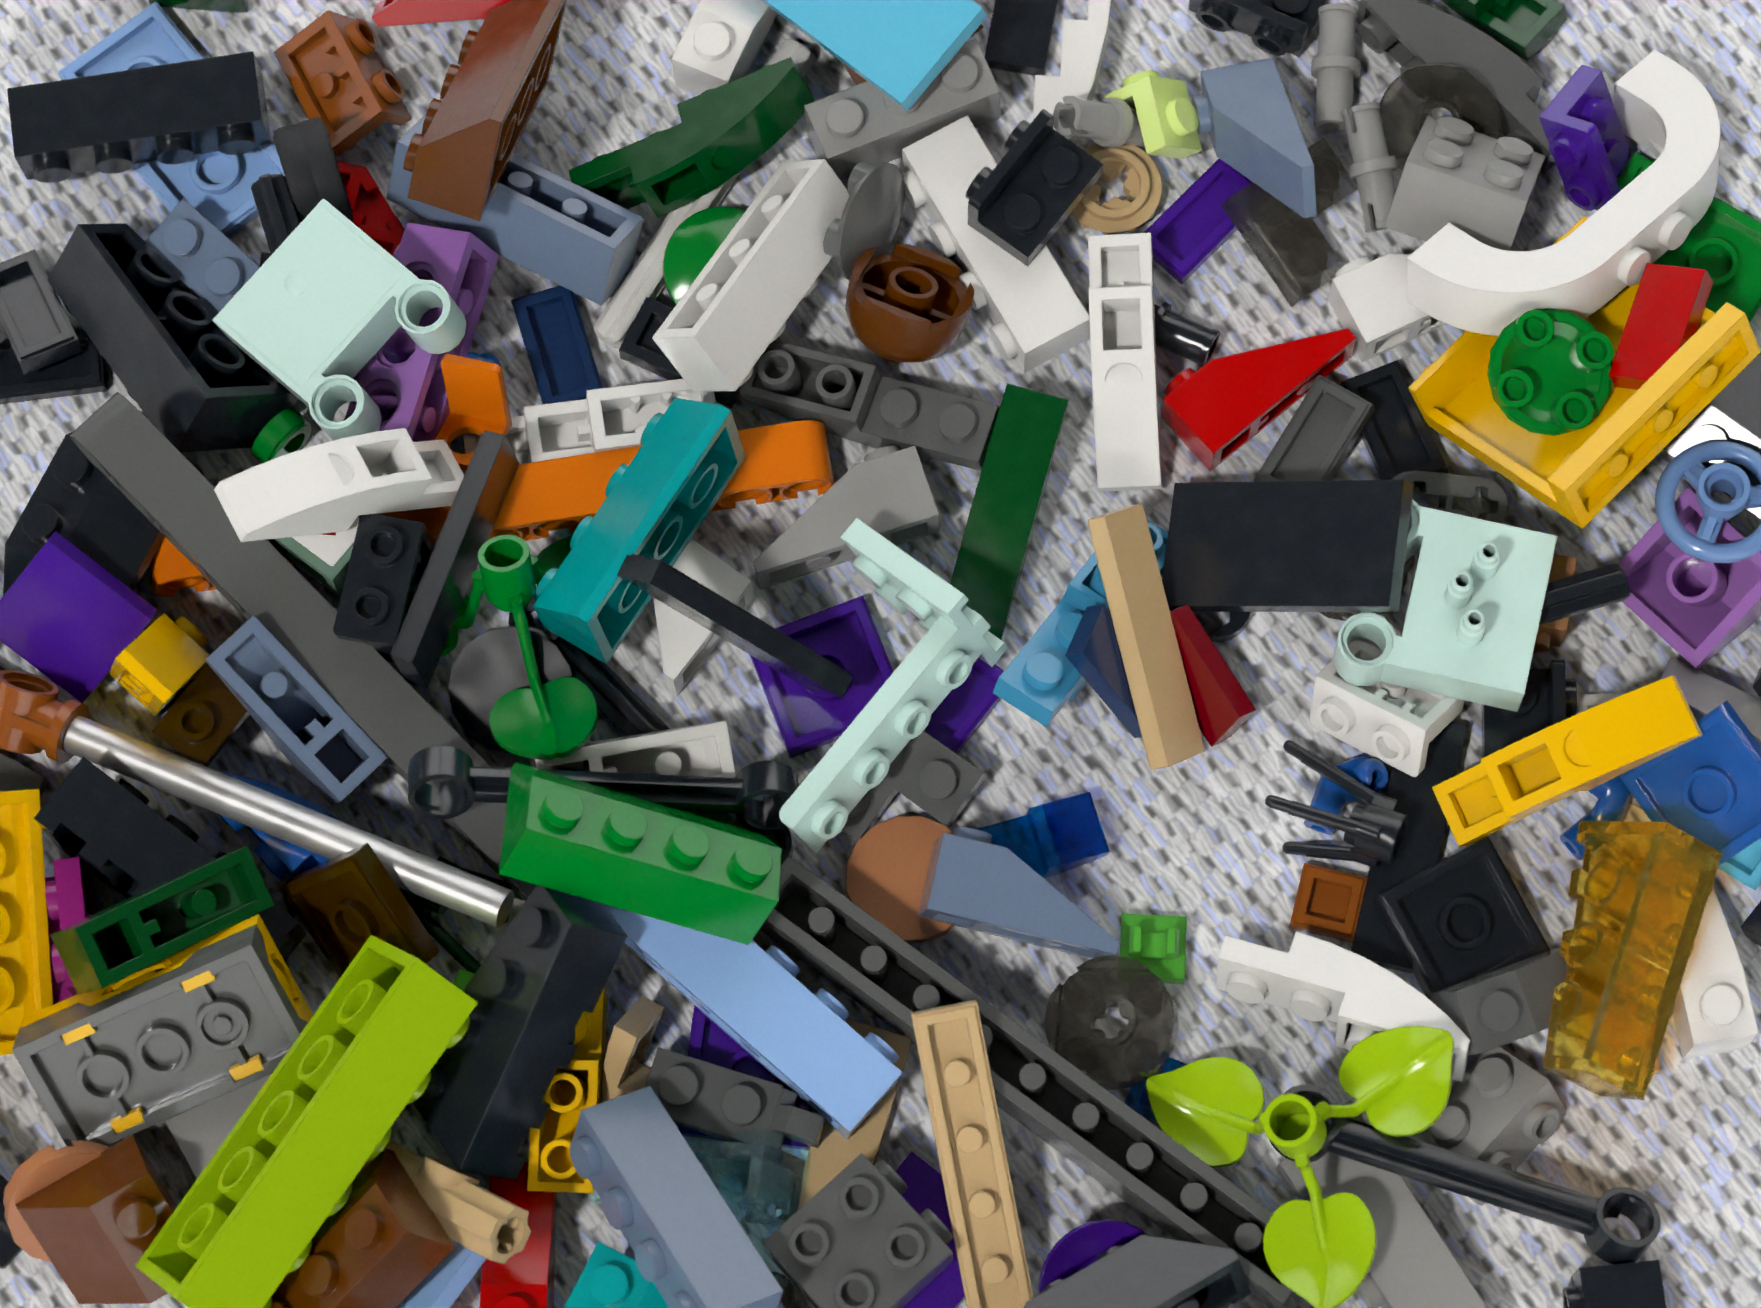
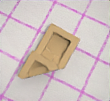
M643 995L614 1025L603 1067L602 1103L645 1088L651 1069L640 1062L649 1048L664 1007Z

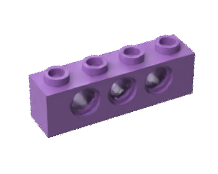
M407 222L401 243L395 249L393 257L420 280H433L444 287L465 315L467 324L465 335L460 344L451 351L442 354H432L420 349L404 328L400 326L358 372L355 380L380 409L382 419L379 431L406 428L412 441L419 442L434 440L450 413L440 362L445 354L462 357L468 356L499 254L471 232ZM436 307L428 310L420 319L419 326L426 327L435 323L441 316L443 308ZM351 401L349 403L344 420L353 414L357 402Z

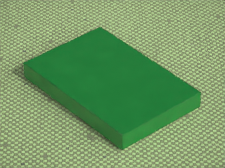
M1635 152L1617 180L1620 191L1654 162ZM1714 196L1707 212L1690 230L1685 241L1677 249L1667 250L1652 264L1706 269L1713 280V285L1705 307L1716 313L1728 302L1743 311L1750 323L1761 306V222Z

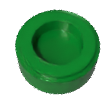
M293 408L283 410L271 419L259 433L252 446V456L262 464L272 460L281 448L288 453L302 450L311 435V423Z

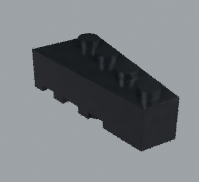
M82 757L34 817L35 821L60 850L71 858L80 857L95 876L127 899L226 855L222 851H219L215 857L196 843L200 838L199 835L185 823L171 814L164 819L147 806L150 800L133 785L120 777L117 781L113 780L85 757ZM269 888L268 892L274 906L255 915H260L282 958L286 961L307 934L295 919L297 915L286 898L273 888Z
M537 885L463 990L464 993L478 1002L469 1015L470 1023L468 1029L454 1046L444 1050L430 1070L431 1078L427 1088L413 1102L459 1171L517 1180L526 1160L519 1151L529 1129H540L549 1110L550 1104L543 1098L557 1067L568 1068L577 1048L574 1040L578 1021L583 1011L593 1013L628 936L604 904Z

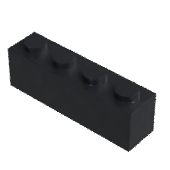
M253 51L7 88L14 157L27 180L35 179L43 183H56L67 180L71 177L72 173L91 170L107 174L121 173L131 169L133 164L157 160L164 164H181L192 160L196 154L220 151L227 155H240L251 152L256 148V145L271 143L263 75Z

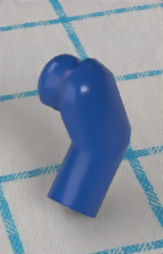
M1362 756L1334 765L1376 793L1383 791L1388 784V769L1378 759ZM1321 775L1310 806L1341 815L1345 805L1360 801V799ZM1308 820L1304 821V825L1307 828L1327 835H1334V828Z
M1619 776L1588 790L1598 798V801L1591 811L1560 835L1561 842L1577 860H1582L1619 829L1632 796Z

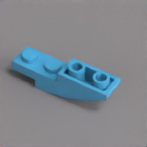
M1147 519L1162 576L1168 532ZM1095 552L1068 584L1060 603L1000 675L993 690V694L1045 727L1050 724L1068 700L1072 702L1087 683L1065 656L1086 607L1105 604L1109 609Z

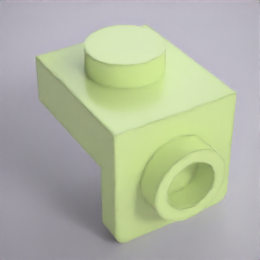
M1143 71L1124 78L1122 88L1103 96V98L1121 99L1127 102L1129 107L1136 108L1148 155L1184 159L1202 151L1197 131L1199 120L1197 112L1190 102L1185 81L1159 77L1157 71Z

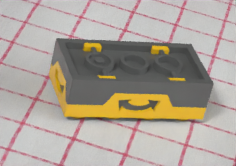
M258 914L103 989L79 995L76 994L24 1017L12 1052L67 1147L73 1146L71 1141L89 1140L107 1146L272 1074L313 1017V1013Z

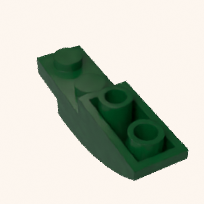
M791 57L775 64L764 66L751 74L717 88L706 90L698 96L677 104L682 123L666 130L657 131L647 138L611 153L599 155L589 162L568 170L571 182L627 210L647 202L656 217L659 218L719 187L768 151L805 113L804 105L814 102L812 91Z

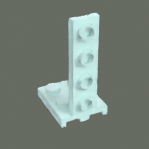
M858 518L853 521L840 537L857 556L851 566L863 578L877 587L874 590L875 594L889 607L901 615H904L909 610L921 619L918 624L926 634L781 807L779 813L780 820L815 853L821 849L827 840L835 837L843 829L849 813L868 790L875 788L883 781L892 761L911 739L916 738L925 730L930 721L931 714L952 689L959 687L967 679L974 662L980 658L993 667L1008 648L1003 641L988 631L991 626L983 616L965 605L969 599L962 592Z

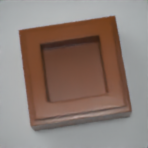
M1304 863L1289 928L1352 943L1367 878Z

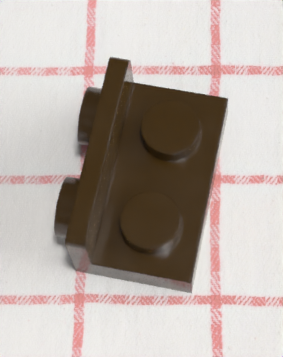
M233 631L229 634V636L225 639V641H226L232 634H234ZM206 663L155 726L152 733L164 750L208 767L249 716V713Z

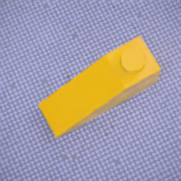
M163 613L115 658L108 674L156 717L207 663L205 659L210 655L203 647L209 640L184 616L180 615L173 622Z

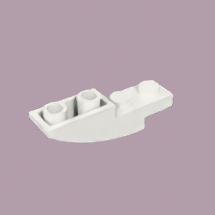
M1151 233L1088 236L1090 347L1098 491L1162 489Z
M406 428L345 437L277 457L220 481L214 491L240 542L343 532L350 528L358 515L452 506L464 474L445 439L413 442Z
M1297 931L1295 932L1289 953L1225 936L1218 955L1216 989L1226 991L1230 996L1244 1003L1257 1004L1265 1002L1290 1009L1295 1015L1305 1020L1323 1021L1326 1019L1336 1022L1334 1046L1346 1049L1348 1052L1361 1040L1393 1028L1428 1026L1446 1030L1451 1033L1454 1039L1452 1079L1462 1082L1466 1069L1470 1039L1447 1014L1424 994L1392 972L1340 946Z

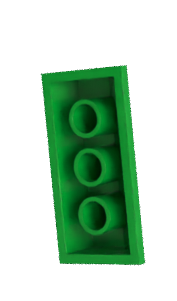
M515 762L511 768L499 867L500 875L746 945L750 944L779 902L782 848L763 835Z

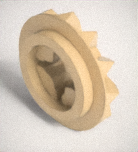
M1095 143L1084 148V151L1104 164L1103 174L1098 181L1102 179L1105 182L1112 183L1117 177L1121 178L1125 171H1127L1123 193L1129 199L1121 200L1118 197H1113L1108 203L1104 202L1102 206H1099L1102 188L1098 183H1095L1072 211V214L1079 220L1082 228H1091L1102 232L1104 235L1126 231L1133 234L1140 225L1148 219H1153L1162 195V179L1158 167L1152 158L1135 145L1123 144L1118 148H1107Z

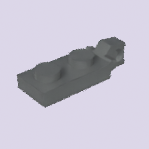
M660 1047L657 1049L645 1087L651 1086L675 1125L764 1152L765 1148L780 1152L784 1138L814 1148L818 1147L825 1126L824 1116L795 1107L798 1097L797 1093L784 1089L783 1085Z

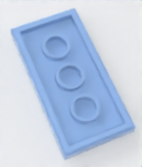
M154 2L57 73L61 80L203 58L159 4ZM272 141L269 144L256 145V148L251 152L240 155H227L216 151L196 154L192 160L181 164H164L158 160L133 164L134 170L169 213L182 199H185L228 238L259 216L251 190L252 184L265 174L284 175L276 146Z

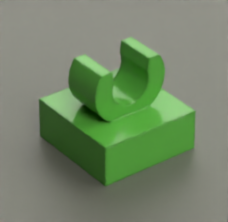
M1122 914L1119 981L1184 985L1187 917Z

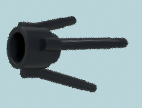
M1285 741L1283 748L1287 753L1367 803L1368 806L1364 808L1355 805L1348 818L1297 801L1268 795L1265 799L1267 807L1345 832L1344 842L1354 845V847L1288 841L1283 844V851L1286 854L1354 861L1373 868H1377L1380 861L1393 864L1403 844L1409 820L1408 815L1396 811L1398 800L1376 793L1294 741Z

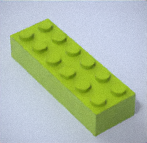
M370 935L135 1267L188 1308H270L272 1305V1295L287 1273L298 1269L308 1257L312 1248V1238L325 1219L337 1213L348 1200L352 1190L351 1182L367 1160L375 1158L385 1148L391 1136V1126L406 1104L416 1101L425 1091L431 1078L430 1070L444 1050L454 1046L463 1037L470 1023L469 1015L478 1002L420 959Z

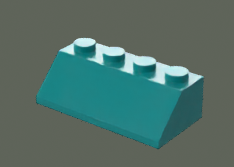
M674 398L664 414L658 412L650 419L641 436L640 444L642 447L629 465L622 464L613 473L605 491L607 498L594 517L588 515L579 523L570 541V548L572 550L559 569L551 568L539 582L534 595L536 602L533 607L544 628L605 664L609 662L652 598L651 595L617 576L626 555L636 554L662 560L673 567L746 459L732 411L720 404Z

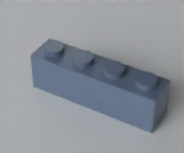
M426 114L397 141L387 200L446 229L471 232L500 256L601 306L621 285L632 269L644 217L513 153L479 222L407 198L413 172L403 169L404 160L413 135L417 133L424 136L422 134V127Z
M651 1086L581 1110L573 1140L570 1143V1157L573 1166L582 1178L589 1179L602 1200V1207L607 1221L614 1229L621 1230L634 1251L635 1261L641 1275L648 1282L655 1284L667 1303V1307L777 1308L783 1293L782 1288Z

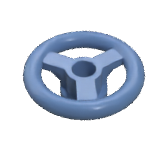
M1709 441L1694 445L1679 453L1666 466L1658 481L1655 493V507L1663 531L1680 550L1706 562L1732 563L1757 554L1761 551V523L1751 535L1740 541L1727 544H1717L1715 541L1723 521L1730 520L1743 509L1761 507V485L1750 486L1747 474L1734 464L1717 463L1706 469L1701 463L1712 460L1731 461L1750 470L1761 483V454L1745 445L1729 441ZM1682 477L1696 490L1697 501L1704 513L1696 536L1683 526L1675 509V493ZM1722 491L1729 494L1732 501L1720 504L1712 499L1711 494Z

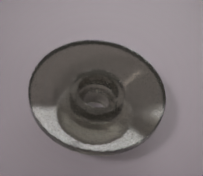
M1428 63L1413 67L1399 75L1389 85L1380 101V115L1389 156L1396 157L1397 167L1402 171L1427 115L1433 117L1432 110L1442 107L1449 110L1452 117L1469 123L1475 132L1496 139L1500 137V111L1492 92L1476 75L1455 65Z

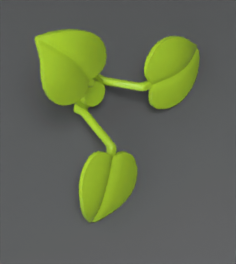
M1405 1026L1381 1031L1361 1040L1344 1057L1339 1069V1082L1342 1088L1350 1097L1356 1100L1355 1103L1350 1105H1329L1327 1102L1322 1101L1313 1107L1306 1098L1300 1095L1285 1094L1271 1101L1265 1112H1263L1265 1093L1258 1077L1246 1064L1227 1057L1200 1059L1176 1070L1151 1076L1147 1079L1146 1086L1152 1111L1161 1130L1210 1167L1231 1166L1240 1161L1248 1147L1249 1133L1253 1135L1266 1133L1267 1137L1282 1154L1295 1159V1164L1299 1168L1308 1189L1310 1201L1298 1199L1288 1201L1272 1214L1265 1227L1263 1237L1265 1257L1271 1271L1280 1282L1309 1302L1313 1307L1337 1308L1358 1290L1367 1276L1375 1256L1377 1232L1369 1209L1358 1196L1342 1192L1323 1199L1322 1190L1312 1168L1310 1157L1315 1155L1325 1142L1327 1130L1324 1121L1332 1117H1356L1366 1111L1373 1127L1385 1135L1395 1137L1412 1136L1423 1132L1440 1118L1446 1108L1452 1085L1454 1039L1450 1032L1428 1026Z

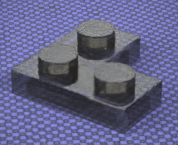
M1324 138L1308 147L1314 164L1317 216L1303 218L1254 182L1230 196L1221 205L1291 307L1332 282V279L1336 277V272L1344 266L1313 220L1358 190V186L1353 179L1349 178V173Z

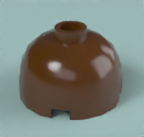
M895 244L893 254L875 256L877 246L865 250L855 259L846 294L845 311L854 335L870 351L890 362L918 363L939 357L959 339L966 326L974 297V289L971 282L966 290L965 285L958 280L961 269L953 261L932 250L909 244Z

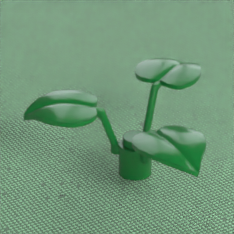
M499 535L487 540L478 551L480 570L472 573L473 588L470 597L466 593L440 656L443 657L455 649L459 639L458 629H468L473 626L484 591L488 601L495 605L496 608L504 612L513 613L531 688L515 689L502 695L490 711L489 723L495 741L503 749L522 757L540 760L567 757L586 745L594 733L597 724L598 714L595 698L587 685L579 679L561 677L542 685L524 610L535 594L536 585L538 586L546 572L553 567L559 569L572 550L570 548L572 535L549 545L537 557L530 555L528 544L518 536Z

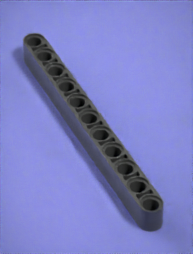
M116 392L70 434V438L81 452L247 621L254 615L388 757L386 759L388 764L407 783L408 765L411 758L417 752L432 746L444 745L458 748L470 756L474 766L491 767L370 644L337 638L333 632L337 611L267 540L240 542L214 491L215 487L121 393ZM434 779L425 783L439 786V782L448 781L449 779ZM473 802L472 806L465 813L454 818L444 819L524 901L527 900L537 885L499 874L507 803Z

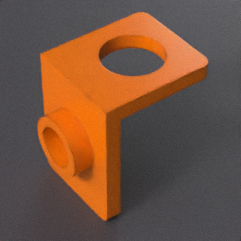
M445 354L440 364L450 413L434 440L445 439L449 446L454 438L462 434L473 433L481 436L485 430L507 436L512 427V420L501 366L467 357ZM451 450L461 470L466 471L473 453L459 454Z

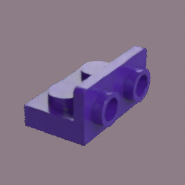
M1581 65L1541 113L1539 119L1569 201L1583 210L1598 211L1620 192L1615 177L1623 171L1626 162L1631 157V153L1602 71Z

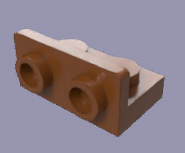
M328 10L274 51V54L309 119L321 117L322 122L324 121L334 154L340 156L384 122L402 126L411 120V116L402 101L406 97L402 84L391 71L384 67L376 52L379 42L371 28L359 18L353 19Z

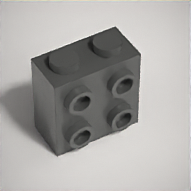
M861 1153L762 1244L769 1258L815 1308H903L953 1262V1252L946 1244L954 1237L930 1209L926 1208L921 1214H918L901 1196L909 1189L908 1186L885 1160L881 1159L874 1166Z

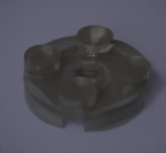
M1102 956L1090 959L1076 967L1078 972L1071 975L1063 985L1061 982L1051 993L1045 1012L1046 1037L1054 1052L1107 1090L1135 1086L1141 1081H1147L1149 1077L1158 1075L1163 1071L1166 1059L1173 1051L1176 1043L1179 1019L1176 1004L1162 980L1153 974L1149 968L1131 958ZM1119 1007L1120 1015L1128 1020V1025L1126 1029L1118 1032L1117 1037L1106 1038L1103 1030L1095 1029L1096 1019L1107 1018L1109 1008Z

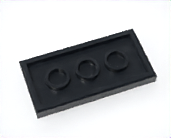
M1405 480L1175 483L1162 576L1169 610L1173 611L1188 604L1192 611L1399 612L1414 486Z

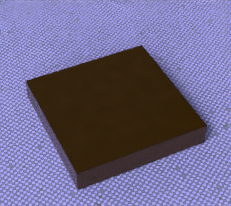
M368 843L298 873L279 887L339 978L370 935L411 954L425 964L440 952V949Z

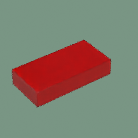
M1646 263L1608 374L1616 387L1638 390L1697 332L1713 285V280L1706 269Z

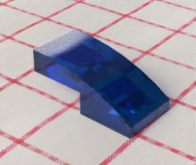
M1090 792L1031 807L1025 816L977 828V830L992 835L991 844L1008 848L1043 878L1080 867L1107 856L1110 852Z

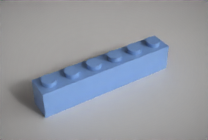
M604 904L628 935L624 944L792 1092L797 1093L798 1097L818 1115L824 1116V1120L845 1139L848 1140L899 1082L903 1072L894 1065L899 1059L898 1054L876 1034L870 1032L863 1038L845 1022L850 1015L848 1010L824 989H820L815 995L795 978L801 972L798 966L775 946L771 945L765 952L754 941L746 945Z

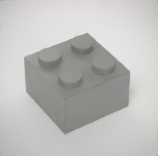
M1427 115L1406 160L1384 227L1423 241H1428L1445 225L1451 223L1488 246L1511 251L1546 156L1534 152L1528 143L1517 138L1500 137L1496 139L1475 132L1469 123L1461 119L1448 116L1437 119Z

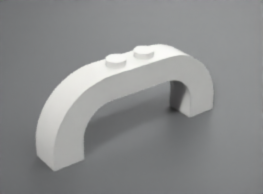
M1653 50L1614 83L1613 104L1624 135L1650 150L1657 160L1570 235L1546 248L1533 251L1497 249L1478 241L1456 226L1448 223L1407 257V302L1450 326L1469 332L1499 336L1503 328L1525 312L1535 309L1550 308L1569 311L1584 319L1608 303L1627 285L1633 286L1637 284L1642 278L1646 263L1652 264L1667 250L1677 249L1685 241L1690 230L1707 212L1713 200L1718 179L1721 130L1717 108L1707 89L1686 68L1660 52Z

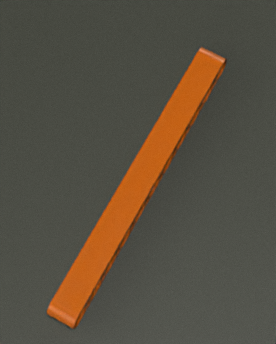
M803 420L738 430L746 459L710 512L736 508L735 502L755 499L756 505L798 498L797 492L817 489L818 495L825 494L835 484L825 424L814 420ZM642 446L519 464L489 539L499 535H514L528 541L549 537V531L569 528V534L574 533L579 523L588 515L594 517L606 500V487L613 473L622 464L629 465ZM451 506L383 513V515L424 523L436 545ZM164 536L150 562L153 592L160 596L171 597L175 596V590L195 587V593L216 590ZM288 561L300 573V569Z

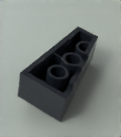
M127 223L78 224L47 281L61 298L68 312L74 316L96 346L98 353L107 361L126 387L130 397L137 402L150 422L180 453L252 448L257 436L267 423L283 410L293 408L298 398L279 381L277 383L257 362L224 334L212 321L219 312L206 299L201 300L190 293L181 291L176 286L181 275Z

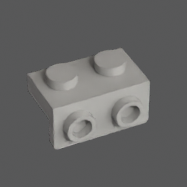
M1497 1047L1481 1053L1465 1071L1462 1082L1456 1081L1451 1086L1446 1108L1440 1118L1423 1132L1407 1137L1516 1172L1518 1166L1537 1145L1547 1141L1554 1134L1559 1121L1566 1113V1109L1549 1079L1503 1048ZM1470 1198L1480 1206L1485 1204V1202Z

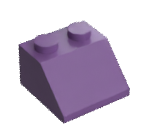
M1688 487L1675 501V509L1683 526L1696 536L1704 513L1697 501L1696 492ZM1658 520L1618 563L1627 576L1630 591L1629 597L1622 602L1696 669L1700 668L1736 639L1761 616V551L1747 559L1732 563H1712L1699 560L1675 546L1663 531ZM1727 520L1723 521L1715 543H1733L1747 536Z

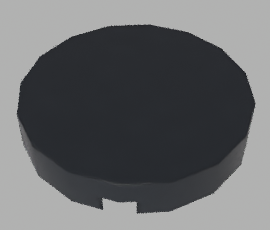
M515 625L490 628L467 643L452 665L448 685L452 713L465 733L488 749L506 753L510 752L503 749L492 735L489 723L490 711L496 701L507 692L520 688H531ZM528 627L542 685L561 677L576 678L574 665L560 643L540 629Z

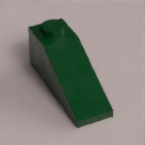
M244 846L51 934V938L79 995L103 989L274 906V903L248 846Z

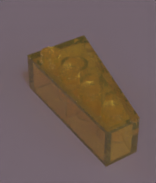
M1579 821L1576 842L1585 847L1582 869L1571 872L1568 895L1577 900L1573 929L1563 931L1559 955L1565 958L1568 968L1566 981L1554 988L1543 1067L1598 1096L1644 1100L1649 1082L1654 1075L1655 1063L1668 1022L1674 1012L1675 1000L1689 957L1694 949V941L1703 912L1713 889L1714 878L1722 853L1668 822Z

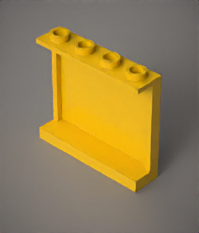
M1583 216L1565 235L1559 237L1554 244L1570 235L1588 218ZM1640 281L1633 286L1627 285L1608 303L1583 319L1592 324L1597 332L1606 335L1612 342L1614 349L1612 363ZM1728 302L1716 313L1705 307L1697 332L1638 390L1618 388L1612 382L1611 394L1597 417L1580 430L1557 436L1531 433L1510 421L1493 399L1487 372L1490 350L1498 338L1496 335H1485L1465 330L1434 363L1422 371L1421 375L1408 389L1428 426L1583 529L1761 350L1747 316L1743 311Z

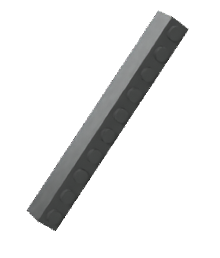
M788 856L781 865L779 902L761 926L760 930L899 1034L908 1037L914 1045H916V1039L910 1012L976 1000L996 1103L1000 1109L1176 1240L1233 1249L1243 1267L1251 1291L1250 1295L1268 1308H1283L1294 1292L1282 1284L1271 1271L1263 1248L1265 1227L1273 1214L1270 1210L795 859Z

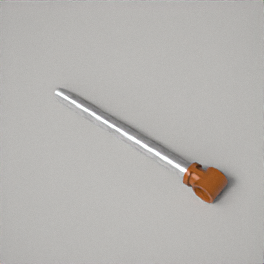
M17 670L0 671L1 749L20 754H36L45 750L48 758L62 764L68 762L74 755L80 758L85 757L97 765L328 859L368 843L399 888L497 928L504 924L511 911L514 901V892L512 890L89 719L90 711L86 704L74 699L66 702L58 700V686L44 677Z

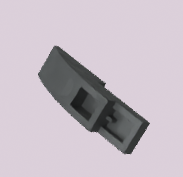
M1360 0L1356 22L1359 24L1357 26L1359 35L1374 52L1382 54L1386 51L1401 65V76L1415 93L1420 96L1429 93L1441 105L1459 90L1462 93L1460 99L1463 106L1474 119L1481 123L1489 120L1505 137L1522 140L1528 143L1534 152L1545 155L1546 157L1541 168L1543 174L1556 164L1549 150V143L1539 119L1543 111L1535 104L1543 78L1522 59L1489 35L1463 20L1432 6L1413 0Z
M776 340L768 345L755 363L751 377L742 385L739 392L742 398L793 421L814 420L822 422L826 426L827 433L875 449L886 446H898L902 450L915 446L922 464L929 465L932 458L979 471L982 470L1000 409L999 405L881 376L875 365Z

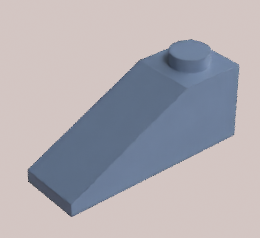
M1269 58L1200 71L1202 96L1194 97L1192 105L1197 112L1199 120L1197 131L1199 134H1209L1216 156L1303 218L1317 216L1314 164L1274 59Z
M254 615L205 659L207 664L284 756L331 806L341 802L388 758Z
M954 827L953 835L943 833L934 841L918 917L1101 961H1108L1117 955L1120 942L1012 851L1006 847L991 844V834L967 827Z

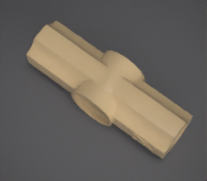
M389 1139L385 1148L394 1151L420 1195L435 1214L451 1241L454 1240L462 1244L463 1247L482 1255L484 1258L505 1264L514 1254L522 1252L531 1233L527 1220L529 1211L478 1186L480 1180L473 1175L459 1171L458 1168L429 1156L423 1158L415 1154L413 1150L404 1148L397 1142ZM373 1158V1159H371V1160H367L366 1163H365V1164L363 1165V1167L361 1168V1170L359 1171V1173L356 1175V1177H357L375 1158Z

